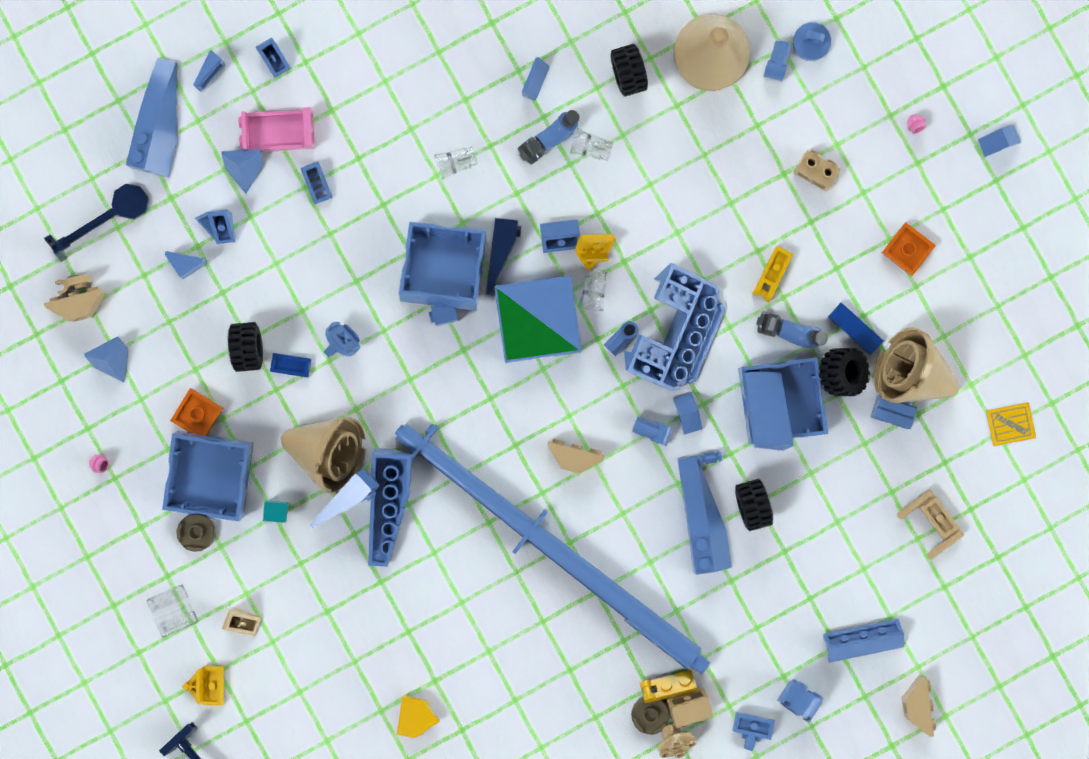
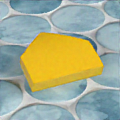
M613 234L580 235L575 252L588 272L594 269L593 266H596L597 263L609 261L607 254L613 247L616 238Z
M203 666L182 686L183 689L189 691L196 699L197 704L224 705V666Z
M407 695L402 696L397 735L417 738L440 722L438 716H435L429 707L428 701Z

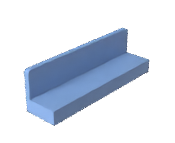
M899 619L823 634L829 663L904 647V632Z

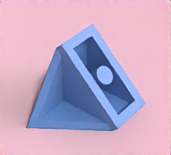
M260 149L222 151L225 169L246 194L263 167Z
M229 210L209 211L195 217L200 225L213 237L216 244L235 242L233 216Z
M118 336L84 354L94 368L122 382L125 381L128 347Z

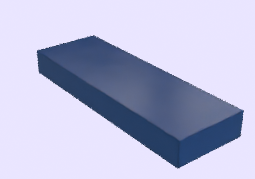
M842 302L828 315L832 322L869 355H872L882 344L883 340Z

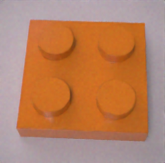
M905 222L881 253L907 274L913 276L936 245Z
M190 388L170 421L189 433L208 435L224 407Z

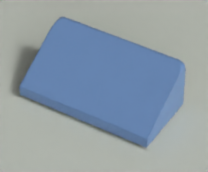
M539 57L535 58L522 90L524 97L534 101L538 97L549 70V65Z

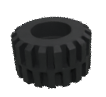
M633 43L611 50L612 68L621 94L626 97L646 91L648 79L638 47Z
M256 322L231 324L229 327L228 351L230 362L235 372L261 369L263 345L260 329Z
M835 348L824 354L825 357L821 359L822 364L819 365V377H821V385H824L823 389L828 391V394L834 396H857V394L862 393V390L866 389V383H869L870 365L867 363V357L863 356L862 351H858L857 348Z
M755 479L737 484L735 487L736 500L741 518L747 530L753 531L771 526L773 524V513L762 481Z

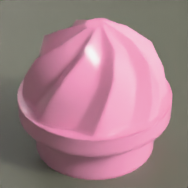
M913 114L907 120V128L913 134H917L926 128V120L921 115Z
M102 454L94 455L89 460V467L95 473H104L109 467V460Z

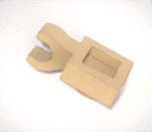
M87 274L55 281L56 285H64V289L57 292L60 295L67 294L71 287L79 290L87 288V284L92 283L91 276Z

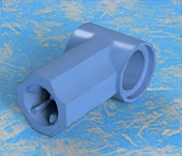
M775 41L771 58L768 60L765 68L764 77L783 81L787 69L786 62L791 50V45L788 42Z
M631 321L624 323L604 346L616 356L638 334V326ZM629 324L635 328V333L631 336L626 335L624 332L625 326Z
M638 416L632 432L667 446L673 428Z

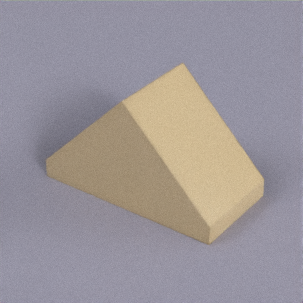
M234 607L228 611L222 629L255 636L261 617Z

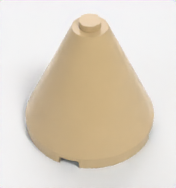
M706 14L689 21L680 31L674 46V61L682 78L693 87L705 91H719L735 84L744 74L750 60V44L744 30L732 19L718 14Z
M907 328L895 334L888 341L891 345L886 353L881 351L874 370V387L876 392L881 394V398L888 402L904 403L950 398L959 390L957 379L931 337L917 328Z
M342 417L288 429L281 435V444L320 490L330 494H337L338 490L343 488L353 475L361 469L366 449L362 448V439H366L364 427L358 420Z

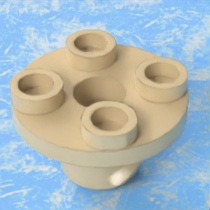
M674 723L666 725L662 729L661 735L664 740L658 746L660 757L675 756L677 759L684 757L686 751L697 744L694 735L689 732H681V727L676 728Z

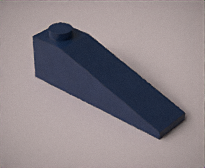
M495 218L486 289L487 296H491L494 286L516 243V238L521 235V226H518V220Z

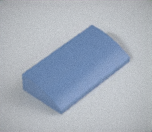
M743 373L754 448L784 451L793 447L781 373Z

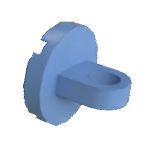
M809 22L803 24L797 29L793 37V48L797 55L806 61L819 60L828 53L831 47L830 33L819 23Z
M332 322L328 326L325 335L330 345L324 350L328 358L337 352L344 356H353L358 352L360 340L350 326L346 324L341 325V322Z

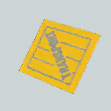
M1029 402L986 411L993 446L1036 438Z

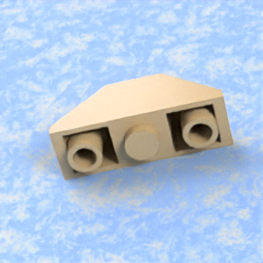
M98 287L86 289L87 292L69 293L66 298L61 299V296L50 298V302L44 303V306L64 319L76 322L93 317L106 292L105 290L98 289Z
M553 439L552 442L548 441V447L561 469L582 473L603 461L605 457L601 455L599 450L590 448V452L582 450L583 446L572 444L569 447L565 446L564 441Z
M920 675L902 696L904 717L927 735L934 737L936 724L931 716L933 702L929 699L931 685L927 678Z

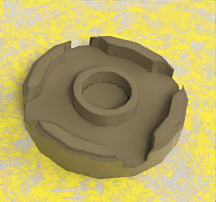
M198 513L189 514L179 522L176 530L179 543L186 550L193 552L208 548L213 543L216 535L213 521L208 516Z
M642 697L633 705L631 718L634 726L640 732L655 735L662 732V729L668 725L669 709L663 700L645 703Z

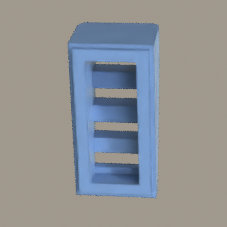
M212 50L208 53L193 84L200 92L225 65V62Z
M319 161L300 168L314 204L333 198ZM317 168L318 172L307 175L308 171ZM320 176V180L310 183L309 179ZM323 183V187L313 190V186ZM326 190L327 194L319 197L315 196L316 193Z

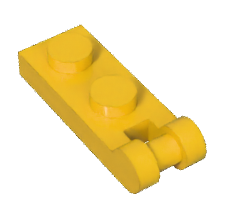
M775 246L752 294L755 296L759 295L765 301L770 302L793 254ZM764 284L770 286L768 291L762 289Z
M692 670L651 681L645 680L640 683L641 690L644 691L643 698L645 703L697 690ZM657 688V692L653 693L651 689Z

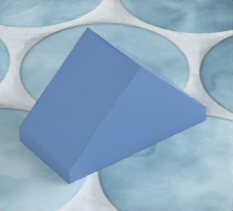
M272 37L256 46L257 51L274 78L291 69Z
M1014 125L1001 128L978 139L985 157L1021 143Z
M165 251V256L179 277L183 279L207 264V260L203 258Z
M692 393L673 398L684 435L702 430L699 410Z

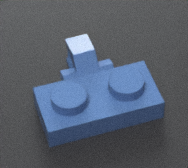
M736 712L732 731L741 733L742 738L745 739L744 748L753 751L755 741L759 742L760 738L771 740L775 721Z

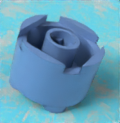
M792 679V681L788 682L777 701L781 702V705L795 715L803 716V720L810 723L822 705L824 698L816 692L807 691L808 687L805 684Z

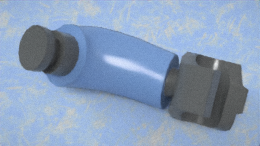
M575 110L563 112L549 127L537 134L535 138L530 137L517 149L522 160L532 165L545 155V151L570 137L578 126L579 114Z
M763 311L756 322L758 333L771 337L777 335L798 346L816 348L825 345L828 340L827 334L818 327L801 325L786 319L781 320V316Z

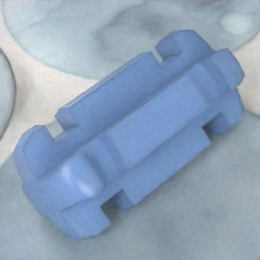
M719 450L717 453L714 451L704 453L703 456L699 454L700 465H704L703 463L707 465L716 463L717 460L721 462L722 454Z

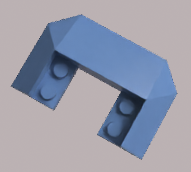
M670 263L654 278V280L660 282L654 299L677 309L663 344H660L639 334L632 352L624 350L626 371L674 392L680 389V387L697 380L724 315L725 308L720 301L718 295L720 292L717 285Z

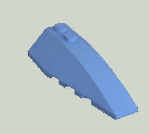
M157 58L140 107L126 165L131 169L169 177L178 141L176 109L177 62Z
M374 448L371 477L380 486L375 491L377 494L370 500L368 566L388 567L410 494L411 455L395 449Z
M697 456L678 459L693 573L698 575L732 568L726 527Z

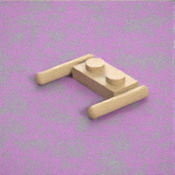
M929 489L898 512L897 517L903 519L919 507L944 540L927 553L929 559H934L963 537L964 533Z

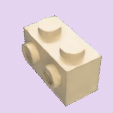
M807 150L793 173L826 192L830 189L841 169L837 167L838 165L834 161L822 159L818 152Z
M703 688L667 699L670 715L676 728L686 727L691 723L705 721L707 718L713 717L708 695Z

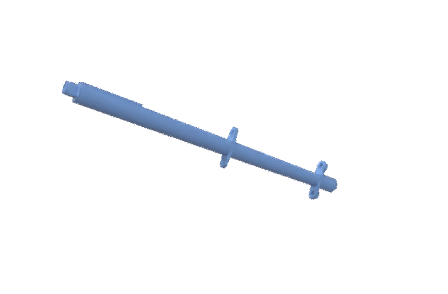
M408 424L405 426L401 425L395 432L397 437L395 439L413 452L411 462L419 454L523 537L512 551L514 554L518 552L527 540L622 615L626 623L681 666L687 669L691 667L700 675L706 671L710 662L700 654L702 648L539 524L548 513L547 510H544L538 519L534 521L431 443L429 440L439 426L431 424L425 431L426 437L422 436Z

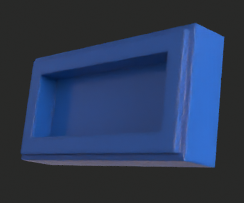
M273 353L270 372L309 378L311 359Z

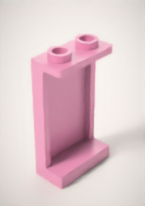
M310 107L293 111L256 113L241 111L238 123L239 128H242V136L239 137V142L243 150L260 149V152L315 149L313 110Z

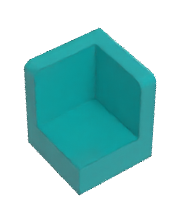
M265 501L263 521L285 523L290 503Z

